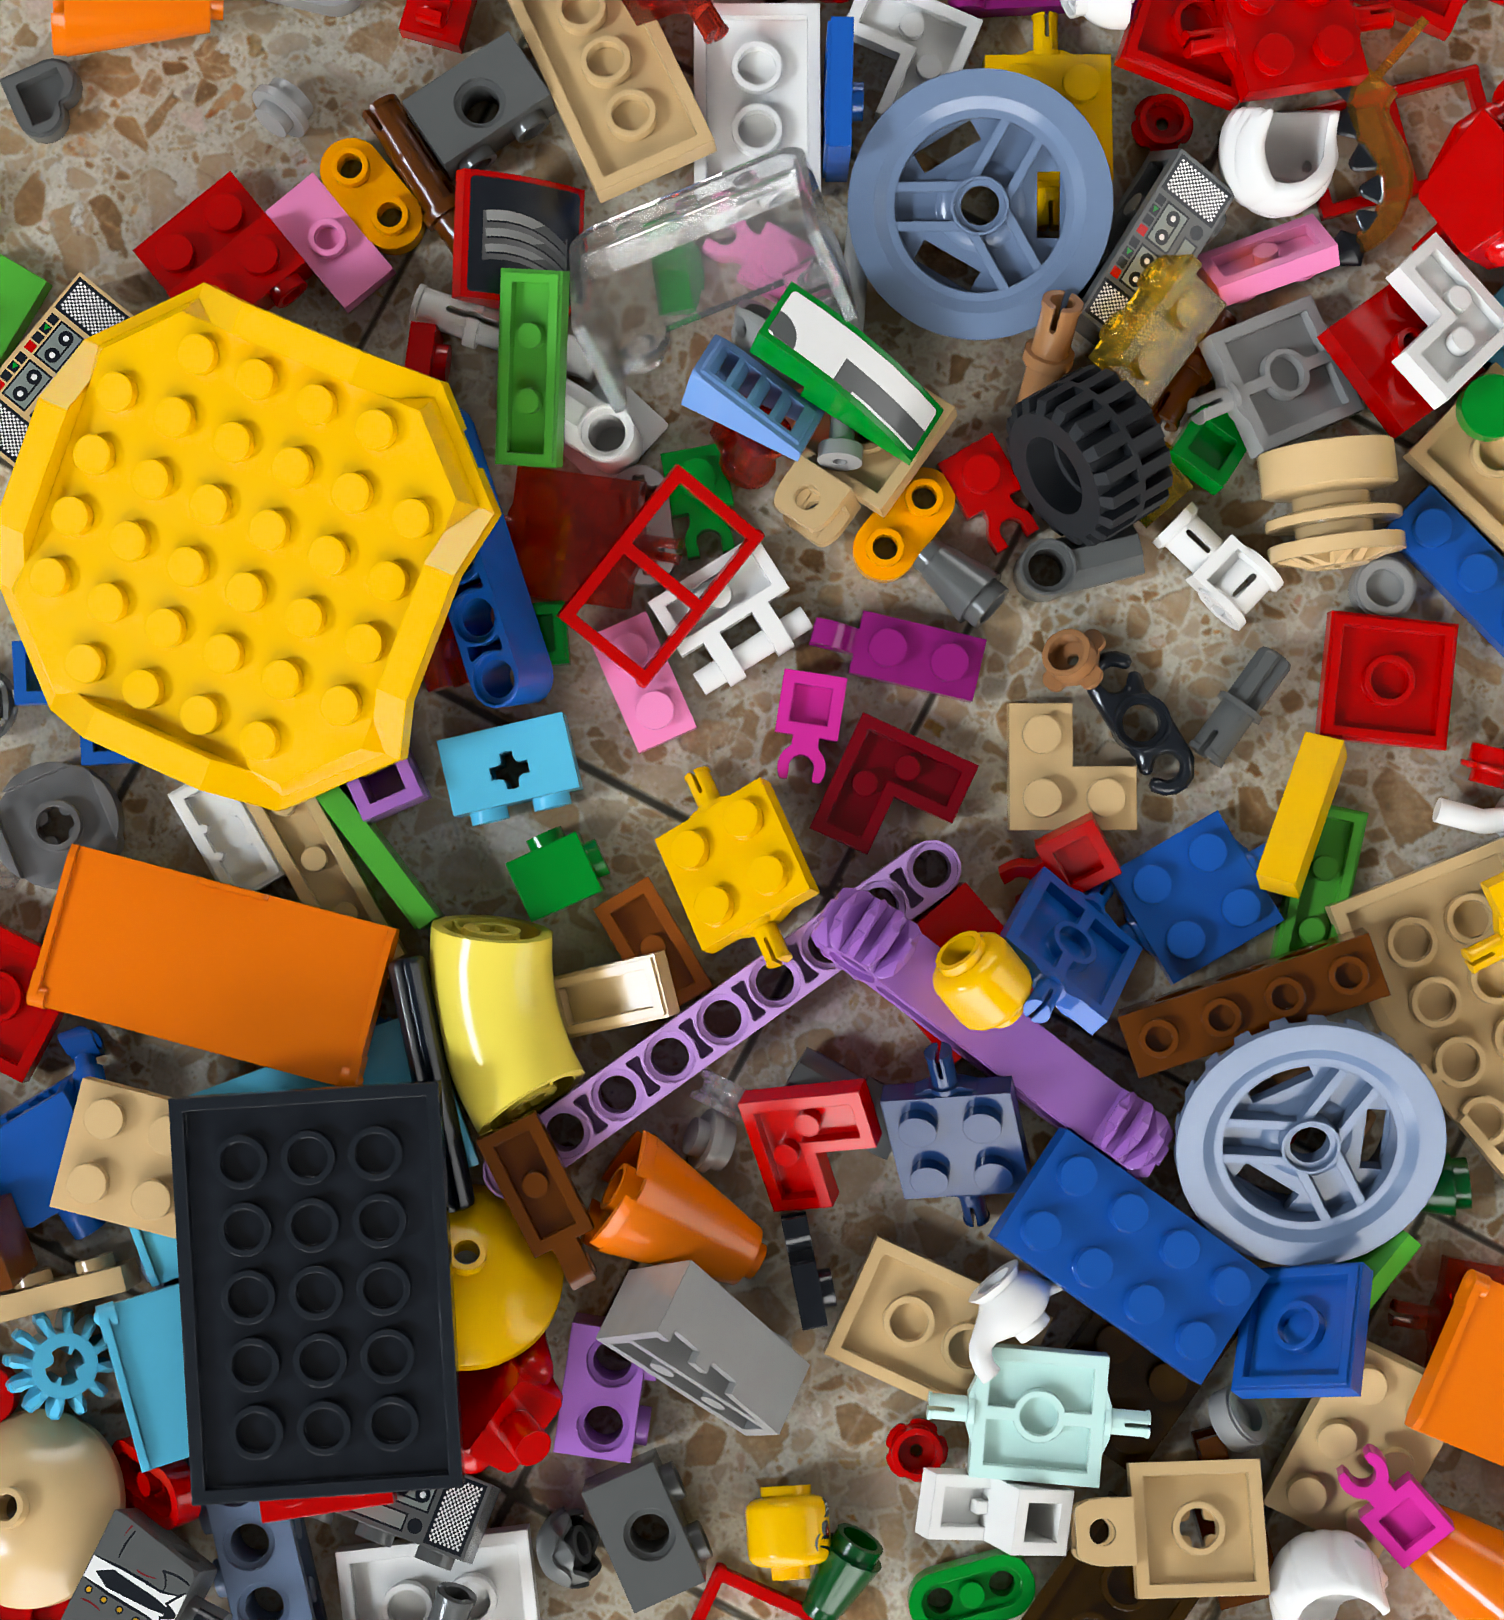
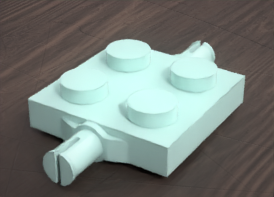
M996 1343L992 1348V1357L999 1366L1000 1371L989 1382L983 1384L975 1374L967 1390V1395L928 1392L927 1420L940 1419L965 1422L969 1435L967 1461L969 1477L1099 1488L1102 1454L1110 1440V1434L1144 1437L1146 1439H1149L1151 1429L1148 1427V1425H1151L1150 1410L1139 1411L1112 1408L1107 1391L1110 1356L1106 1352Z

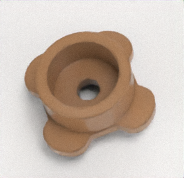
M1064 629L1051 635L1042 652V661L1047 669L1042 678L1044 685L1052 692H1060L1066 686L1081 685L1086 690L1097 687L1104 676L1102 669L1099 667L1100 652L1106 645L1105 637L1096 629H1089L1084 633L1076 629ZM1078 656L1079 661L1077 664L1070 665V661Z

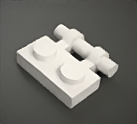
M761 542L677 648L682 658L703 645L711 655L713 661L693 673L694 678L705 695L726 682L732 687L747 677L744 672L745 670L774 652L781 656L795 647L794 639L813 628L800 606L780 619L769 603L787 593L790 588ZM741 544L688 576L680 583L699 598ZM668 590L648 602V605L668 636L690 610ZM750 615H753L761 631L730 650L721 634Z

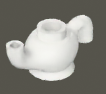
M1017 1259L1005 1263L991 1273L969 1297V1302L979 1304L978 1316L969 1343V1359L975 1374L983 1384L993 1379L1000 1371L999 1366L992 1357V1348L996 1343L1014 1336L1021 1344L1034 1338L1050 1321V1317L1044 1311L1049 1297L1063 1290L1038 1271L1019 1270Z

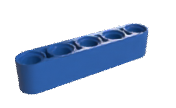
M459 408L467 427L464 433L478 467L483 468L502 515L477 552L474 564L471 562L463 574L448 612V617L471 688L476 698L483 705L491 708L538 703L546 698L552 689L554 679L552 664L475 424L470 415L462 408ZM491 608L494 611V625L491 621ZM511 669L514 673V686L510 679Z

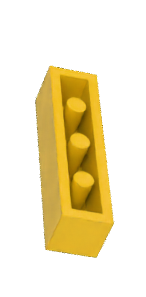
M1305 731L1256 871L1260 889L1297 899L1300 898L1348 757L1344 740Z

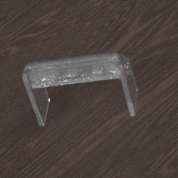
M785 147L774 150L593 225L579 234L569 247L572 331L615 413L627 409L625 376L631 373L635 375L644 374L659 366L671 344L670 331L737 305L743 299H752L784 285L787 289L792 281L822 302L835 296L846 322L858 317L848 267L805 152L799 147Z

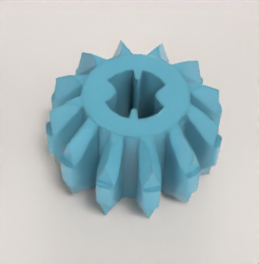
M62 1307L59 1308L56 1314L53 1328L50 1319L45 1313L32 1315V1322L37 1331L36 1335L32 1337L29 1333L19 1328H16L11 1334L14 1341L25 1346L23 1354L7 1353L2 1357V1364L6 1367L23 1369L22 1372L12 1376L5 1383L7 1390L11 1393H18L29 1389L23 1397L21 1404L22 1408L29 1413L37 1410L46 1400V1416L51 1420L60 1419L64 1410L65 1399H67L69 1406L76 1414L82 1415L86 1413L87 1402L82 1393L88 1389L96 1396L104 1397L108 1392V1388L95 1380L97 1372H114L111 1359L97 1357L99 1353L107 1350L108 1347L104 1342L102 1334L91 1337L97 1326L94 1316L86 1314L74 1325L73 1309ZM57 1348L69 1355L73 1352L74 1356L65 1363L67 1374L63 1377L51 1371H48L46 1374L45 1368L54 1363L52 1352Z

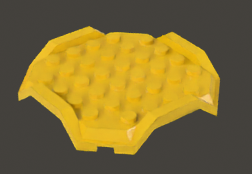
M202 283L84 339L38 397L0 505V589L50 710L79 735L91 742L198 790L274 811L289 809L327 793L338 786L407 759L414 701L461 578L502 515L483 468L478 467L464 433L467 427L449 383L370 354L255 306L208 283Z

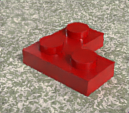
M865 1078L745 1090L738 1102V1107L773 1212L833 1207L840 1192L827 1152L876 1148L882 1136V1130Z

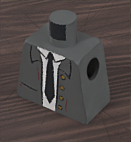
M136 1507L115 1509L61 1620H232V1613L205 1600L217 1574L215 1565L171 1530L162 1528Z

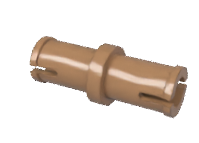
M1050 290L1043 294L1042 307L1034 338L1029 339L1025 343L1022 360L1026 365V369L1015 404L1059 380L1072 369L1075 353L1071 344L1079 315L1082 314L1084 305L1077 295L1071 293L1067 308H1063L1060 313L1065 291Z

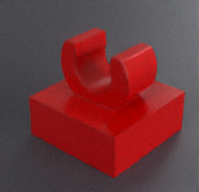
M407 0L399 25L400 34L403 38L462 54L477 0Z

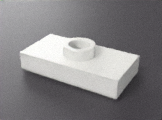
M187 784L167 794L216 881L259 892L286 876L245 802L201 791Z

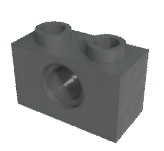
M509 31L402 101L409 119L417 131H419L451 182L456 179V170L463 168L486 170L496 161V152L516 139L519 143H524L535 138L549 125L550 120L548 118L556 113L551 93ZM489 101L499 106V111L495 118L487 123L478 124L467 119L469 110L479 102Z
M654 1448L631 1458V1463L622 1462L585 1479L582 1496L634 1614L706 1582L707 1564L705 1560L713 1557V1553L699 1520L688 1523L679 1503V1500L686 1498L687 1494L673 1461L662 1464L657 1450ZM644 1514H655L665 1520L669 1530L659 1539L647 1540L638 1535L633 1523Z

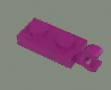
M863 610L858 628L816 617L809 646L852 655L847 674L971 703L974 698L987 640Z

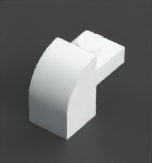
M965 1462V1468L923 1467L915 1533L929 1540H984L1009 1555L1066 1556L1074 1490L1057 1484L969 1477L967 1462Z

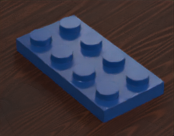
M1060 1127L988 1235V1237L1186 1378L1199 1385L1203 1383L1270 1277L1269 1274L1074 1133Z

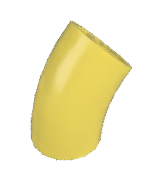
M491 915L445 916L433 920L431 924V987L450 1074L479 1135H483L535 1108L539 1113L574 1088L583 1078L585 1071L572 1048L558 1006L552 961L553 931L546 926L531 921Z

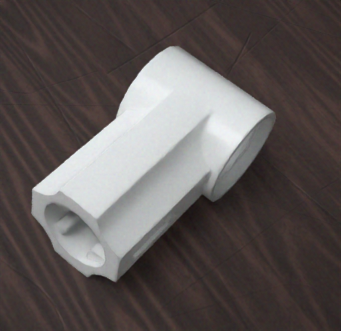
M566 378L564 443L589 458L599 470L609 474H620L624 469L634 466L639 461L643 452V440L630 415L622 407L611 403L607 404ZM609 427L625 429L624 441L617 449L610 452H602L596 449V440L603 430Z

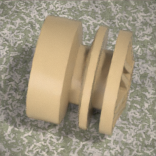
M1357 435L1320 439L1272 449L1257 457L1261 500L1292 504V513L1276 517L1264 525L1266 535L1295 536L1296 541L1282 543L1267 550L1269 563L1273 567H1294L1306 569V571L1344 569L1368 564L1383 555L1398 552L1407 547L1405 531L1400 529L1374 530V525L1398 519L1403 515L1402 505L1390 502H1371L1370 492L1386 488L1399 480L1393 437L1388 435Z

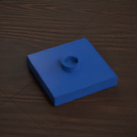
M831 16V21L827 22L824 57L822 178H825V182H847L852 148V121L863 122L864 82H853L854 17Z
M1364 1262L1260 1268L1269 1274L1270 1277L1239 1324L1231 1391L1241 1399L1361 1397L1373 1270Z

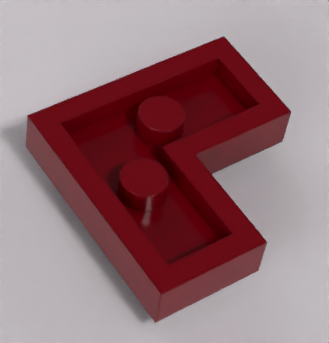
M863 712L809 829L868 855L894 798L952 824L979 765Z

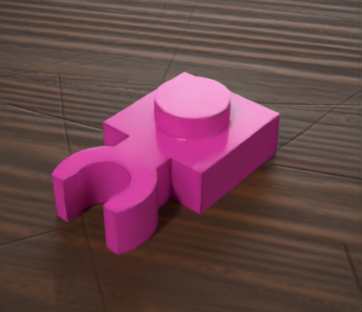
M784 669L775 733L792 735L793 737L791 745L781 753L778 759L777 773L780 779H787L791 760L795 757L803 756L808 758L813 764L814 770L811 783L820 784L825 774L826 764L822 753L818 750L819 740L838 742L848 678Z
M1368 1443L1363 1447V1453L1368 1463L1374 1467L1373 1473L1367 1478H1357L1350 1473L1347 1467L1341 1464L1337 1468L1338 1480L1347 1494L1357 1499H1367L1369 1501L1358 1510L1360 1521L1399 1565L1405 1569L1455 1530L1453 1520L1409 1471L1393 1482L1389 1477L1385 1456L1377 1447Z

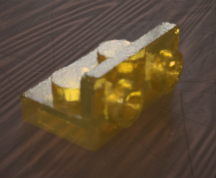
M1193 254L1163 255L1152 261L1140 274L1137 280L1139 288L1125 308L1115 312L1103 324L1099 332L1101 340L1088 356L1101 370L1107 368L1115 372L1122 382L1127 380L1136 389L1138 396L1142 400L1145 399L1150 407H1153L1227 306L1196 275L1202 263Z

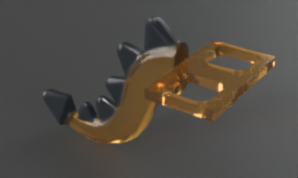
M1423 16L1419 18L1375 72L1368 67L1369 75L1360 85L1333 89L1346 101V108L1340 112L1337 135L1356 139L1358 143L1349 159L1348 165L1350 169L1356 172L1375 170L1376 173L1375 177L1359 187L1360 196L1377 204L1375 211L1358 210L1355 214V219L1361 230L1356 234L1340 230L1334 238L1338 244L1340 266H1361L1364 253L1380 245L1395 232L1406 215L1413 194L1414 168L1409 151L1389 113L1390 105L1398 93L1382 78L1429 23Z

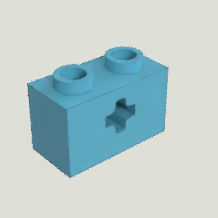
M563 712L437 740L453 815L459 818L470 816L473 827L509 819L508 807L531 801L533 802L535 812L572 804L570 792L584 789L568 719ZM513 755L514 759L521 764H528L530 771L519 776L520 786L512 789L509 782L497 779L496 771L506 767L505 757Z

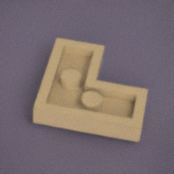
M1073 703L1007 704V831H1053L1089 812H1092L1102 831L1137 830V766H1073Z

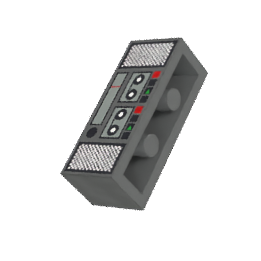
M1182 148L1150 151L1113 211L1109 238L1099 265L1088 283L1077 295L1084 305L1075 331L1105 354L1136 356L1139 351L1146 348L1152 342L1160 327L1159 318L1170 300L1182 292L1191 280L1193 263L1205 244L1211 242L1225 225L1227 218L1225 212L1235 197L1232 190Z
M465 1474L466 1481L463 1488L396 1492L397 1500L393 1504L309 1517L332 1524L335 1514L339 1513L359 1521L354 1534L390 1548L395 1536L419 1545L414 1556L415 1558L451 1571L455 1559L473 1564L501 1489Z

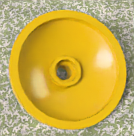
M472 1184L475 1196L474 1204L468 1209L449 1213L459 1371H474L494 1367L517 1357L531 1347L543 1335L554 1318L560 1303L563 1287V1270L553 1250L534 1258L505 1199L495 1196L487 1186ZM467 1250L474 1252L478 1259L471 1264H462L455 1259V1256L459 1252Z

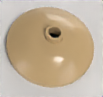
M37 1409L33 1413L22 1410L12 1413L0 1422L1 1606L15 1609H38L50 1607L72 1598L115 1509L126 1508L124 1478L114 1451L107 1440L91 1424L70 1413L63 1412L59 1420H51L46 1416L45 1409ZM13 1496L17 1502V1511L14 1517L10 1519L7 1515V1503Z

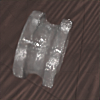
M704 1068L700 1074L703 1078L702 1087L698 1090L692 1089L689 1097L723 1113L728 1118L740 1122L742 1116L738 1102L747 1089Z

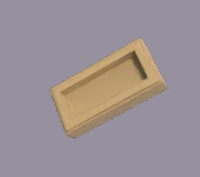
M665 950L554 976L558 1006L568 1038L667 1018L680 1013Z

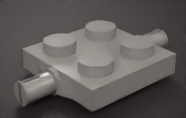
M1311 294L1213 333L1198 343L1215 380L1216 390L1189 399L1187 404L1188 413L1190 414L1210 406L1191 417L1192 421L1198 425L1228 413L1236 425L1251 460L1262 453L1280 448L1348 419L1364 410L1356 390L1316 338L1329 327L1324 323Z

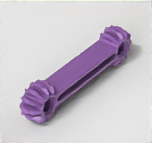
M843 887L834 899H830L817 918L818 923L811 937L815 946L820 949L822 956L835 963L836 968L844 970L854 980L858 979L867 984L940 1041L950 1044L953 1051L986 1076H1012L1016 1096L1020 1102L1057 1130L1059 1127L1068 1129L1137 1180L1148 1178L1155 1166H1160L1169 1151L1168 1145L1174 1136V1132L1166 1116L1156 1111L1152 1103L1142 1100L1134 1091L1129 1092L1120 1087L1039 1023L1032 1022L1031 1017H1026L1024 1012L1019 1019L1007 1027L989 1030H970L958 1021L935 992L932 978L936 967L935 960L941 948L921 933L918 924L908 920L904 916L903 911L893 908L885 899L880 900L874 897L867 890Z

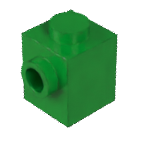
M561 826L527 840L526 843L530 852L505 863L531 922H537L605 891L600 878L610 874L606 860L595 839L584 843L581 834L576 831L565 836Z

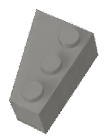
M692 1260L668 1264L658 1263L656 1266L629 1270L595 1338L745 1436L780 1434L810 1367V1364L792 1349V1344L786 1338L770 1330Z

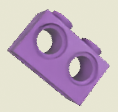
M576 1312L570 1333L562 1388L563 1401L562 1407L559 1409L553 1452L631 1463L634 1444L646 1446L652 1407L640 1405L643 1380L656 1382V1378L632 1362L621 1370L605 1368L599 1362L596 1354L597 1348L603 1343L595 1338L606 1316ZM597 1406L612 1407L620 1414L623 1425L613 1433H599L590 1426L587 1418L588 1412Z

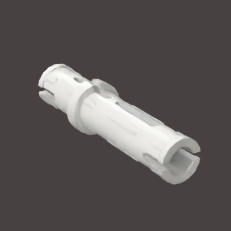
M424 284L418 286L409 313L410 324L411 321L437 324L440 332L461 338L462 346L474 350L478 344L497 351L499 348L500 311L453 299L452 295L428 288ZM568 334L566 374L582 378L590 383L599 361L602 343H594Z

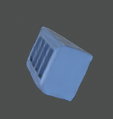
M717 334L714 335L693 368L681 405L797 462L824 415V411L801 397L799 392L738 346ZM761 405L772 409L769 415L760 409ZM785 416L796 421L791 431L781 425Z

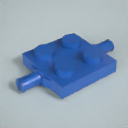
M1218 810L1121 866L1122 873L1108 880L1113 885L1114 891L1122 903L1126 923L1119 926V928L1155 958L1170 985L1177 983L1284 920L1268 892L1260 889L1256 877V871L1267 841L1248 851L1246 847L1234 838Z
M1044 866L1027 884L999 936L1008 942L1031 974L1033 991L1023 1005V1012L1028 1017L1035 1011L1031 1018L1032 1022H1047L1055 1006L1063 1015L1074 1020L1091 1035L1108 1022L1143 949L1141 945L1122 931L1109 914L1105 912V906L1114 892L1111 883L1102 889L1105 883L1103 882L1082 893L1069 887Z

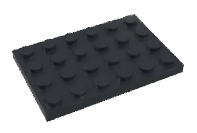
M441 1080L180 1096L168 1099L192 1506L463 1488L466 1480Z

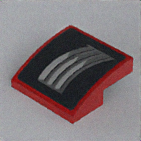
M468 168L456 170L452 298L500 310L501 268L570 271L568 318L580 316L585 190L509 173Z

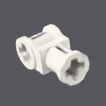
M1191 501L1152 543L1158 549L1166 547L1192 572L1185 581L1198 592L1202 602L1216 617L1232 629L1239 631L1246 624L1244 616L1268 591L1277 592L1284 582L1276 569L1252 548L1242 544L1233 534L1222 540L1197 516L1199 508ZM1247 579V585L1233 597V592Z

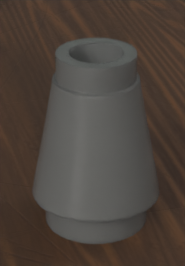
M939 538L933 539L921 551L913 564V567L921 573V576L958 622L968 621L975 628L982 626L996 612L1009 593V589L1000 582V573L954 547L946 545Z

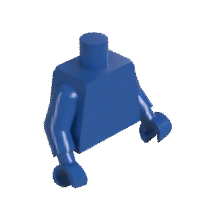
M77 1026L57 1035L64 1051L74 1059L76 1070L69 1076L0 1116V1196L8 1193L12 1194L25 1228H33L51 1216L58 1214L75 1240L89 1236L107 1222L49 1207L82 1078L91 1076L106 1080L104 1067L98 1064L96 1060L97 1057L105 1054L103 1040L96 1031L84 1026Z

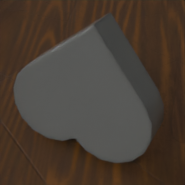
M50 58L0 79L1 86L18 124L31 139L37 143L50 144L57 142L65 136L70 125L69 110L77 105L83 91L81 78L70 64L61 59Z

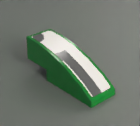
M792 281L760 328L749 351L804 386L801 397L908 465L911 464L944 411L932 396L888 353L828 305Z

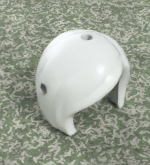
M1255 106L1234 109L1222 126L1218 146L1220 176L1222 182L1232 190L1235 196L1234 199L1251 212L1266 218L1293 216L1316 203L1326 192L1339 157L1337 127L1340 111L1316 109L1274 112L1272 108L1264 109Z
M1326 1529L1304 1532L1294 1537L1281 1548L1271 1566L1269 1575L1271 1595H1269V1602L1273 1620H1335L1341 1604L1345 1601L1357 1599L1368 1601L1382 1615L1390 1612V1606L1385 1594V1589L1388 1586V1577L1383 1572L1382 1565L1377 1556L1370 1550L1366 1542L1350 1532Z

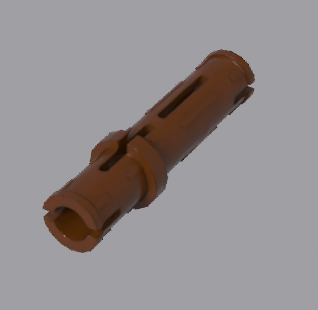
M385 95L369 105L370 109L364 110L362 117L377 136L388 157L418 200L425 213L422 220L431 232L437 231L453 255L455 187L449 181L425 140L409 119L397 95Z

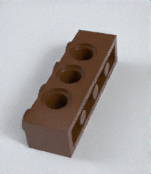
M1362 927L1118 1009L1117 1019L1138 1078L1140 1079L1212 1055L1215 1052L1230 1049L1235 1045V1037L1247 1030L1252 1036L1270 1029V1021L1285 1018L1288 1023L1307 1021V1015H1324L1327 1017L1390 996L1391 994L1370 935Z

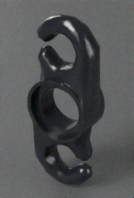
M1119 651L1103 652L1100 654L1099 667L1103 672L1109 667L1128 669L1132 660L1128 654ZM1131 671L1128 674L1125 687L1116 693L1108 692L1102 687L1101 683L1097 687L1087 690L1089 697L1111 731L1113 739L1135 758L1137 768L1141 774L1145 776L1150 775L1153 771L1155 760L1160 755L1170 754L1179 761V772L1174 778L1165 780L1153 777L1150 780L1148 786L1151 792L1168 796L1176 795L1188 788L1194 778L1195 757L1171 718L1166 705L1160 699L1151 695L1145 688L1141 673ZM1131 706H1146L1157 717V731L1148 741H1135L1124 731L1123 717Z

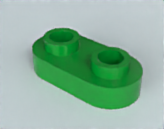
M998 1548L933 1565L920 1571L913 1578L908 1589L907 1601L909 1611L913 1620H1009L1024 1613L1031 1605L1035 1596V1579L1029 1564L1021 1555H1009ZM998 1571H1006L1012 1575L1011 1584L1002 1590L994 1589L989 1585L991 1576ZM936 1588L948 1590L951 1593L949 1602L941 1607L931 1605L927 1599L932 1590Z

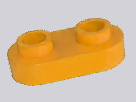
M345 138L333 143L325 151L320 163V176L326 189L378 251L388 255H401L414 249L422 240L426 229V224L422 220L424 212L415 196L370 143L358 138ZM356 160L362 163L361 172L356 177L345 178L341 176V168L346 162ZM394 208L402 212V218L397 225L386 227L380 223L381 216L386 210Z
M921 467L885 518L873 511L859 529L854 539L852 556L856 568L864 577L877 583H890L902 578L913 566L921 551L946 524L955 506V493L943 473L933 468ZM920 488L929 489L935 496V505L929 509L916 507L912 501V493ZM880 538L891 539L897 548L896 555L886 560L878 558L873 551L874 542Z

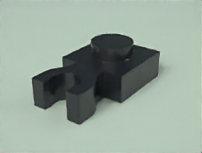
M806 1210L781 1215V1222L802 1330L828 1326L825 1308L837 1306L830 1267L817 1270Z

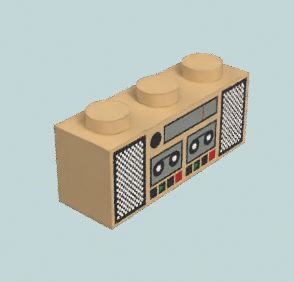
M81 272L77 274L0 367V456L13 467L38 397L82 341L133 316Z

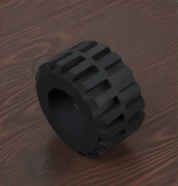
M1097 365L1080 367L1023 399L1011 409L1012 416L1007 418L1006 430L1009 435L1006 438V446L1011 457L1010 464L1014 475L1017 477L1026 499L1029 500L1039 517L1045 520L1061 537L1065 535L1071 543L1077 545L1084 543L1088 547L1095 546L1159 509L1160 505L1167 501L1170 495L1168 488L1172 486L1173 473L1169 467L1172 459L1170 450L1164 441V432L1160 424L1155 420L1152 409L1145 399L1142 400L1138 396L1136 389L1127 380L1122 382L1115 372L1107 368L1101 370Z

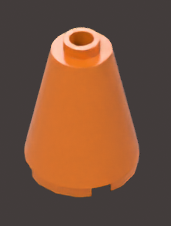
M53 0V13H51L54 55L71 57L210 33L211 20L223 21L224 0Z
M643 1130V1133L639 1131L634 1132L620 1147L601 1178L608 1182L601 1202L594 1198L591 1199L587 1211L594 1222V1229L581 1235L582 1243L593 1248L594 1251L656 1266L658 1263L668 1264L692 1260L715 1281L729 1285L737 1284L743 1277L747 1279L754 1277L760 1269L767 1252V1245L762 1243V1228L657 1135Z
M1439 1504L1453 1520L1455 1530L1411 1563L1409 1567L1458 1620H1504V1531Z

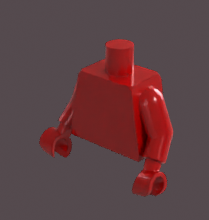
M1504 80L1494 91L1492 102L1484 103L1459 120L1452 127L1428 173V179L1421 186L1418 193V199L1437 223L1412 246L1413 251L1436 232L1456 255L1462 253L1468 259L1488 270L1504 267Z
M546 1331L526 1351L505 1363L486 1369L459 1371L466 1474L476 1475L484 1471L489 1465L502 1472L510 1473L515 1471L520 1464L532 1466L541 1462L547 1456L551 1448V1439L545 1429L562 1407L563 1395L553 1378V1361Z

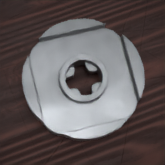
M61 762L40 763L15 775L2 791L6 793L0 800V860L10 872L19 878L26 879L33 885L58 889L66 857L72 843L119 856L122 853L125 843L123 836L125 818L121 802L109 783L90 768ZM55 808H58L59 812L64 816L71 815L74 821V826L69 829L70 838L61 843L57 836L46 837L43 831V827L51 822L49 812Z

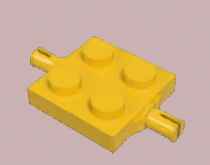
M1045 11L1037 12L1031 16L1033 21V50L1015 55H985L982 68L1003 69L1026 75L1053 88L1069 100L1085 117L1096 133L1104 150L1110 168L1111 180L1113 181L1111 54H1072L1064 50H1058V13L1049 11L1045 19ZM1060 171L1038 172L1037 230L1046 231L1049 225V231L1059 230Z
M706 766L693 770L695 774L689 772L685 775L684 779L698 806L697 811L687 821L654 840L702 951L714 954L739 939L755 937L765 959L766 967L768 969L780 967L783 965V962L788 963L793 956L789 952L778 927L779 923L787 917L793 908L818 895L820 891L769 781L759 777L731 795L720 796L710 773V768Z

